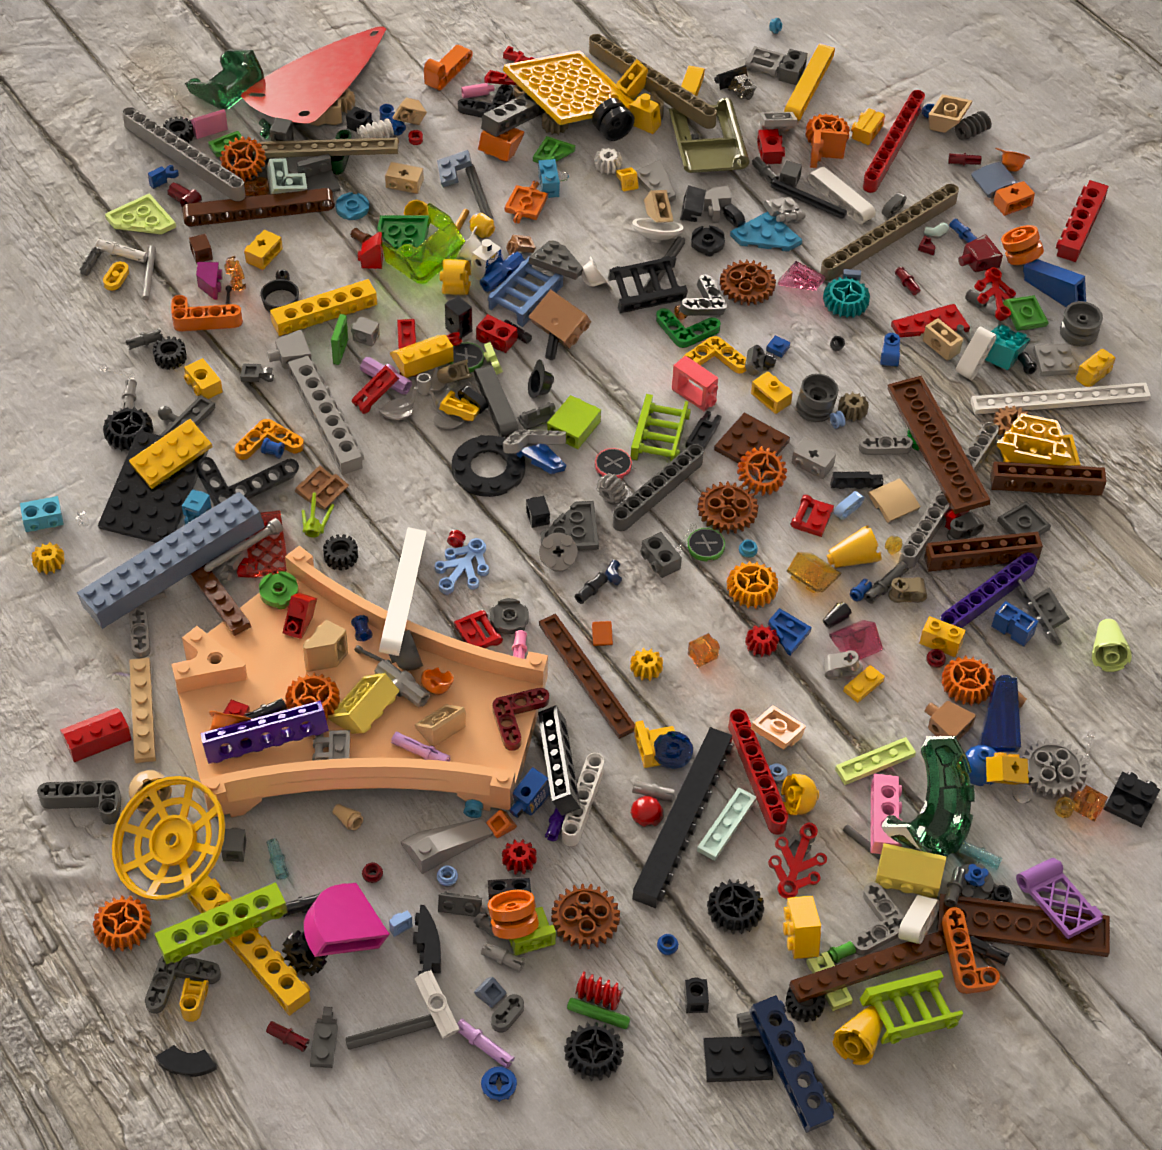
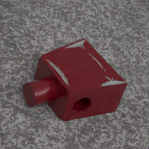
M985 234L964 246L963 256L958 258V262L962 267L969 265L974 272L986 271L992 267L1000 268L1003 254Z

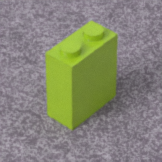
M570 395L547 422V430L566 432L565 444L579 449L601 422V409Z

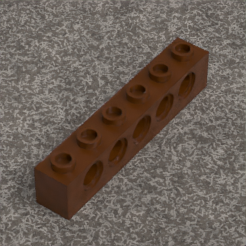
M993 462L990 474L991 490L1102 496L1107 482L1105 467Z
M1038 532L927 543L924 559L928 572L1008 564L1024 553H1032L1039 560L1043 545Z

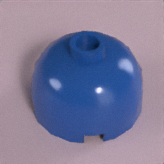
M977 745L965 752L963 757L971 784L977 786H984V784L989 783L990 785L994 784L987 782L986 757H993L994 753H997L992 747Z

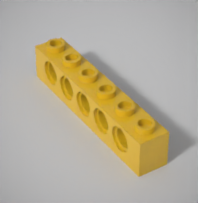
M369 279L272 309L270 310L271 323L278 336H282L339 318L340 314L347 315L377 305V293Z

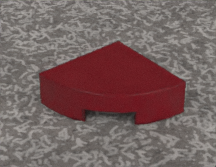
M924 235L919 244L918 251L934 256L936 247L931 242V239Z

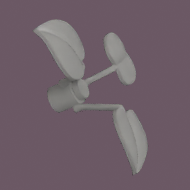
M438 367L417 376V387H414V394L410 403L404 399H393L382 408H379V412L386 418L392 420L406 419L412 415L411 407H413L417 392L424 396L431 395L436 412L438 413L433 419L437 427L451 429L464 423L461 417L448 415L444 411L439 410L433 392L444 389L447 384H443L438 380Z

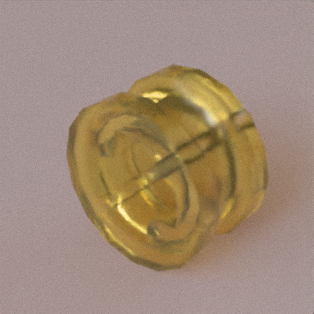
M1067 797L1059 798L1055 805V813L1061 818L1070 817L1075 808L1074 802ZM1065 805L1068 807V809L1066 808L1065 810H1063L1061 806L1064 807Z

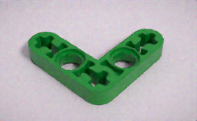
M662 308L656 313V322L680 348H687L718 334L720 331L721 322L717 318L711 317L685 328L669 309ZM676 326L678 329L671 330L669 327ZM694 331H701L702 334L696 335V334H694L693 332H694Z

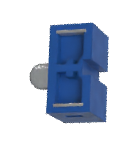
M1005 601L995 612L991 627L1004 635L1009 633L1012 640L1025 646L1034 636L1038 620L1030 616L1028 609H1018Z

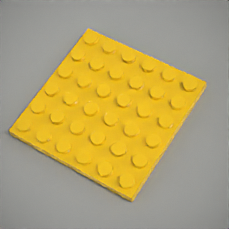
M580 50L506 64L503 67V71L559 125L591 119L596 108L610 98L619 99L629 110L634 102Z

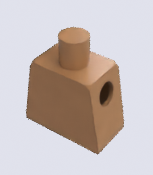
M946 701L940 708L931 702L924 711L931 716L928 725L929 730L935 736H952L956 743L973 727L976 718L974 713L950 701Z

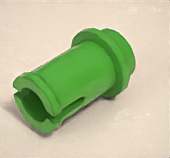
M848 941L836 948L831 947L827 952L833 963H839L841 959L855 954L856 949L854 944Z

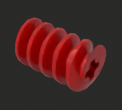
M583 971L575 994L578 993V998L581 1000L586 996L587 1002H591L594 999L596 1005H599L603 1000L604 1008H607L611 1003V1010L615 1011L620 1003L624 987L619 990V983L617 982L613 987H610V980L602 984V977H599L595 982L594 974H591L586 979V972Z

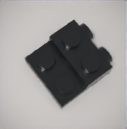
M1122 771L1104 810L1142 828L1160 789L1152 781L1144 782L1138 779L1135 773H1125Z

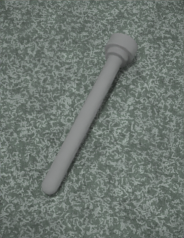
M276 518L269 521L264 530L205 565L204 570L210 572L268 535L281 533L283 531L281 522Z

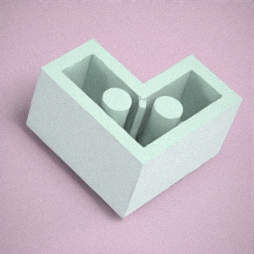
M286 158L269 159L266 170L270 194L307 190L305 173L288 174Z

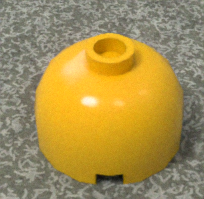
M791 774L785 778L782 784L781 795H785L786 802L783 801L787 813L789 815H802L810 812L819 799V791L814 781L808 776L801 774Z

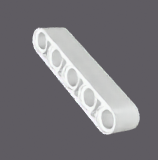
M820 167L808 174L809 183L836 206L847 210V215L858 224H863L875 217V208L827 168Z
M591 753L587 756L577 782L581 809L566 814L562 824L561 839L567 846H575L579 843L602 779L604 758L599 753Z

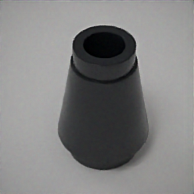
M845 602L836 603L822 621L830 629L848 619L849 615L852 614L851 609Z

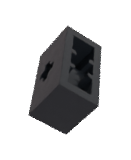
M456 296L445 303V329L450 333L459 332V338L462 339L473 331L472 307L462 298Z

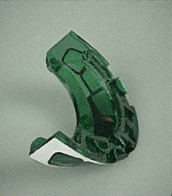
M927 736L921 747V755L927 772V793L921 812L913 821L908 823L899 820L894 815H889L885 818L881 827L892 840L914 850L946 856L947 858L948 855L956 853L961 848L971 828L973 815L970 814L971 802H975L974 785H970L969 773L972 771L968 758L956 736Z

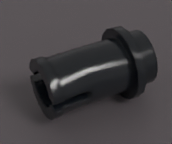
M1026 352L1018 355L1023 371L1027 374H1033L1037 370V364L1031 360Z

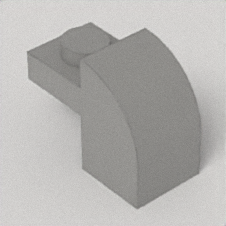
M729 186L714 187L705 194L704 211H708V216H711L712 223H719L720 211H723L722 208L731 204L732 197Z

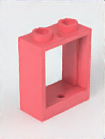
M685 355L673 365L672 390L701 410L706 411L709 407H713L717 401L718 377ZM689 379H690L691 381H693L694 383H696L697 385H699L700 387H702V388H703V391H702L701 389H699L698 387H696L695 385H693L692 383H690V382H689Z

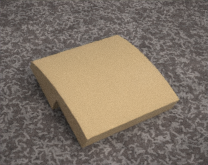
M900 478L868 492L875 508L881 510L887 523L914 512L921 507L913 493Z

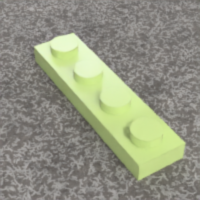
M905 737L836 765L835 771L844 785H847L915 757L916 751Z

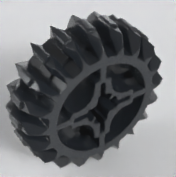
M128 406L125 410L120 408L118 412L113 411V415H108V418L104 420L103 426L104 438L109 446L113 445L114 449L119 448L121 452L124 449L130 450L138 430L153 433L154 430L152 419L147 412H143L142 409L137 410L136 407L129 409Z
M729 879L727 885L721 882L720 886H715L713 892L709 894L707 913L711 916V922H716L717 929L723 926L724 933L729 929L734 935L739 930L742 935L744 929L750 932L752 926L757 927L758 922L762 920L764 900L760 898V891H755L754 885L748 887L747 881L740 884L739 879L736 880V883H732ZM730 897L728 900H725L723 903H720L723 899ZM749 910H752L748 915L742 917V914L748 913Z
M596 1021L594 1026H590L587 1022L585 1028L579 1025L577 1031L572 1030L571 1037L566 1039L567 1045L564 1046V1052L566 1053L565 1060L569 1061L568 1067L569 1069L574 1068L573 1073L575 1075L581 1072L582 1079L590 1076L592 1082L594 1076H597L601 1081L603 1074L609 1078L611 1071L616 1073L618 1066L622 1064L621 1058L624 1056V1051L622 1050L623 1043L620 1041L619 1034L614 1035L613 1028L606 1030V1024L598 1027ZM595 1045V1046H596V1047H595L596 1052H595V1057L593 1058V1057H592V1055H593L592 1050H593V1046ZM581 1058L588 1060L589 1063L583 1061Z

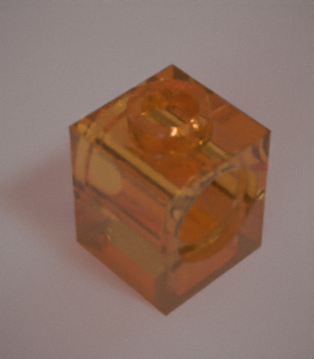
M708 633L689 642L688 655L699 668L718 658L720 646L718 641L713 639Z
M1086 785L1082 791L1078 790L1075 794L1073 810L1095 822L1102 812L1108 797Z

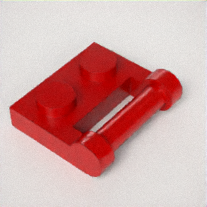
M805 494L801 498L799 510L790 525L795 529L822 537L834 510V505L815 500L810 495ZM807 507L813 508L807 523L803 522L802 519Z
M480 610L454 621L456 630L466 643L487 648L492 645L497 646L503 642L502 636L497 634L488 620V614L485 610ZM477 621L482 623L490 637L486 638Z

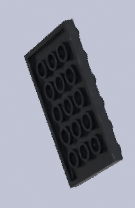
M138 430L102 513L98 528L155 543L175 532L183 515L182 505L194 488L198 478L196 467L200 459L207 456L208 451L151 489L130 465L129 460L164 436Z

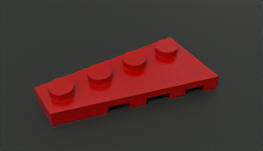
M955 304L896 319L891 322V327L900 338L921 336L925 331V327L937 318L953 331H957L956 328L959 324L964 326L963 330L965 332L970 330V326Z

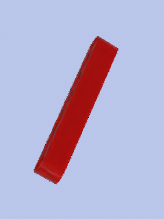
M735 709L730 713L728 728L730 734L733 735L732 739L753 792L757 797V802L769 831L775 835H781L786 831L788 813L756 734L750 729L752 725L747 713L742 709Z

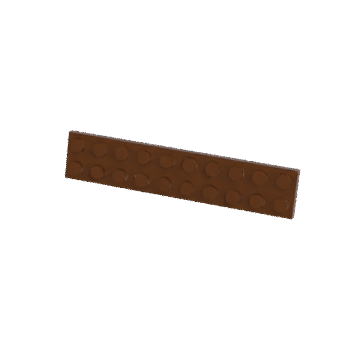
M922 375L888 384L887 390L954 514L990 505L991 500Z

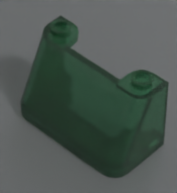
M228 49L220 57L223 69L207 82H201L198 78L190 79L185 83L188 91L218 109H229L242 98L241 94L264 78L263 70L253 50Z

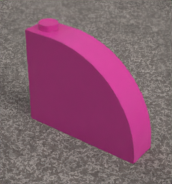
M343 883L325 889L312 904L304 920L306 941L315 957L378 949L389 936V932L357 883Z

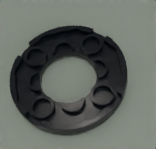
M480 435L464 442L455 451L452 458V474L455 481L471 494L482 497L500 496L506 494L514 486L517 487L523 480L526 469L525 457L522 456L520 458L516 455L517 453H504L503 442L506 440L504 437ZM494 452L496 455L502 456L507 466L500 475L486 478L473 472L471 469L472 459L478 457L481 453Z

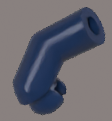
M612 560L605 572L608 581L614 585H619L622 581V577L617 572L620 567V563L617 560Z

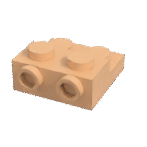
M772 706L752 723L750 729L784 750L787 746L792 747L802 738L806 726L775 706Z

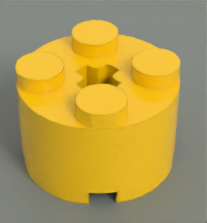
M443 260V271H440L439 275L440 281L443 282L442 294L468 295L471 281H469V275H471L469 261Z

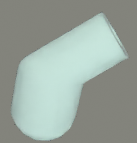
M940 223L935 228L926 226L924 235L941 237L949 230V226L947 223Z

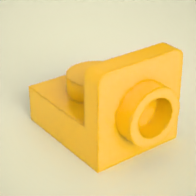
M632 167L616 170V177L621 181L622 191L625 192L639 188L637 172Z

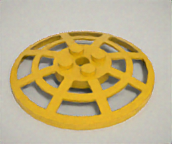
M182 776L165 777L156 780L137 792L121 812L113 834L112 859L115 870L123 884L133 893L146 899L157 901L181 897L197 887L215 866L224 842V814L217 797L199 781ZM171 785H186L184 798H170L162 802L156 792ZM193 787L206 793L213 801L214 806L207 813L200 804L192 800ZM147 797H150L155 807L145 815L139 827L128 824L137 807ZM182 804L180 815H168L167 807ZM190 806L196 809L202 816L194 824L187 819ZM158 813L161 820L155 825L153 830L146 829L152 818ZM218 814V841L216 846H211L212 828L210 821ZM203 826L206 827L205 844L197 843V831ZM128 832L136 835L134 842L135 860L124 864L122 844L124 833ZM176 835L175 843L170 845L171 838ZM145 837L149 839L150 852L142 856V839ZM193 851L201 852L198 860L189 868L187 859ZM206 855H213L204 871L195 881H192L191 874L202 864ZM153 859L162 863L157 875L146 866V863ZM170 866H180L182 874L174 877H165ZM139 867L145 876L153 880L149 890L146 892L135 885L127 872ZM184 880L185 888L169 895L156 894L161 883L168 884Z

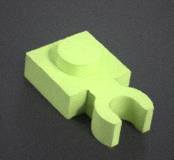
M491 342L484 344L486 349L484 356L487 363L491 361L496 375L502 373V368Z

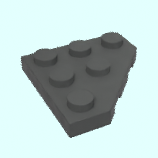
M549 240L529 257L528 264L574 280L582 275L583 272L581 264L566 246L561 245L558 241Z
M594 501L574 502L565 514L562 513L553 521V524L548 529L545 528L541 532V544L543 539L550 534L564 533L572 537L578 551L599 550ZM556 547V550L553 552H562L563 550H560V547Z

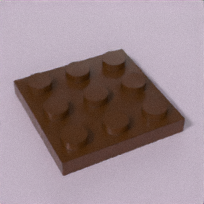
M744 412L714 445V451L739 463L741 462V457L743 455L746 456L745 453L747 451L752 452L754 447L758 451L761 446L764 451L770 448V452L776 451L777 456L790 442V437ZM755 460L751 464L761 463L762 460ZM764 466L760 469L761 474L764 472Z

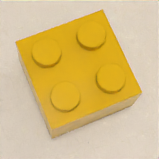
M813 896L787 898V907H784L783 910L786 920L783 923L784 936H788V951H792L794 959L819 957L821 923Z

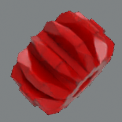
M763 624L760 627L754 625L752 630L747 632L745 639L748 651H753L754 656L756 654H760L761 657L764 654L770 656L772 652L776 651L779 642L776 630H771L770 626L765 628Z
M514 839L513 844L507 843L506 849L502 851V864L506 866L508 872L514 870L515 875L518 871L525 874L526 869L532 871L533 865L536 864L537 851L535 848H532L531 842L525 844L524 839L521 842H517Z

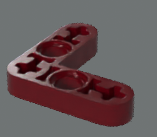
M535 688L501 696L493 701V714L503 745L507 750L514 751L521 746V733L515 715L541 709L549 704V692L545 688ZM537 696H541L544 699L540 700ZM519 699H523L527 703L523 706H519L515 702ZM499 705H502L503 707H505V713H504V714H502V711H501V708L499 707ZM509 720L513 724L510 727H504L501 723ZM510 733H512V737L515 740L514 743L509 740Z

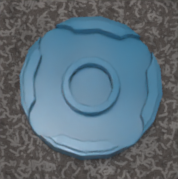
M353 192L341 195L336 201V212L343 219L357 220L363 218L369 211V201L360 193L353 194Z

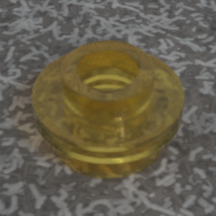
M890 536L885 543V549L890 554H895L902 548V539L898 536Z

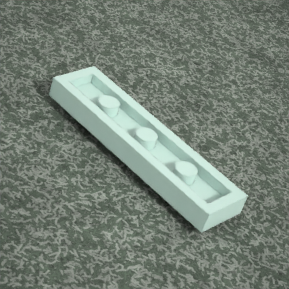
M738 788L697 847V852L715 861L756 802L757 797Z

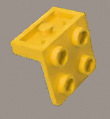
M643 720L635 722L634 736L644 768L662 765L655 758V745L664 737L676 736L673 726L649 730V728H645Z

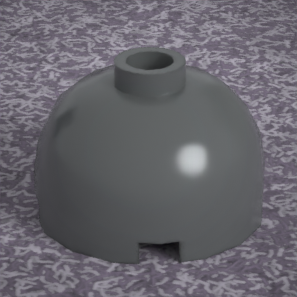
M410 630L404 631L399 656L389 654L392 663L396 662L399 668L403 670L419 669L423 666L415 642Z

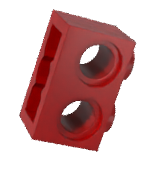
M487 314L476 326V339L485 344L491 342L493 348L507 353L517 341V328Z

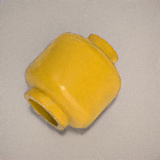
M484 213L473 215L469 221L470 231L473 232L477 226L474 234L482 239L490 237L495 230L494 220Z

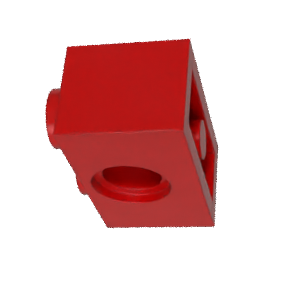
M778 129L758 130L757 145L761 160L766 165L782 164V157H785V147H782V135H779Z

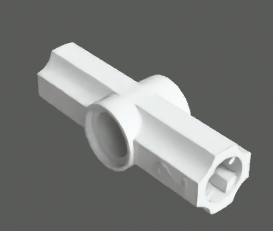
M426 971L414 978L442 1039L448 1038L460 1031L447 1004L446 997L442 994L432 971ZM434 1000H440L443 1006L440 1009H434L431 1003Z

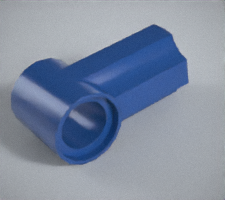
M391 104L381 105L379 109L380 120L384 122L388 118L392 124L394 135L399 136L403 134L406 130V125L402 121L392 118L395 114L394 107Z

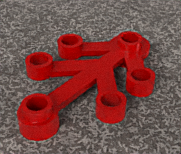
M992 267L985 272L986 277L978 280L974 287L977 291L982 292L986 285L991 283L992 288L985 293H980L977 300L981 304H986L989 298L994 295L997 306L995 317L999 321H1004L1011 315V311L1007 306L1003 305L1002 299L1004 301L1005 299H1012L1016 292L1001 280V271Z
M805 823L800 828V836L802 838L795 857L792 855L786 837L781 836L775 841V847L781 850L790 869L788 877L781 866L782 859L778 855L771 856L768 860V865L775 870L780 881L777 887L778 893L785 899L795 897L798 894V889L809 884L816 885L821 879L818 872L812 871L807 877L796 880L799 872L814 866L821 867L827 862V856L824 853H817L813 858L803 861L809 841L813 840L818 833V829L813 823ZM809 830L811 836H807L804 831ZM779 840H782L785 843V846H780L778 843ZM818 856H820V857L823 858V862H822V863H821V862H818V860H817V857H818ZM772 859H776L778 865H774ZM810 876H816L817 881H812ZM784 886H789L791 892H786Z

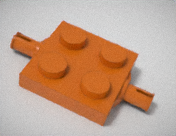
M534 180L530 187L515 186L505 205V212L515 215L513 218L514 223L517 222L519 224L522 217L537 220L548 199V193L537 190L539 186L538 181L535 183Z

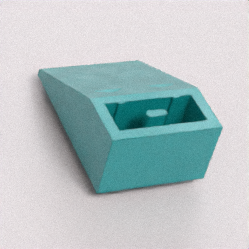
M998 325L990 331L996 334L997 338L985 360L1009 370L1018 360V355L1024 351L1031 339L1022 332L1016 333L1010 330L1008 326Z

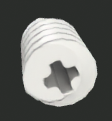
M388 118L384 122L382 120L378 121V124L372 122V126L368 123L366 126L361 125L357 128L358 139L384 138V136L390 138V135L394 136L393 127Z

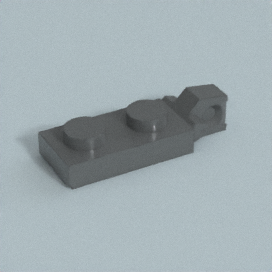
M324 1006L322 1018H317V1023H315L310 1067L333 1068L338 1031L337 1019H333V1007Z

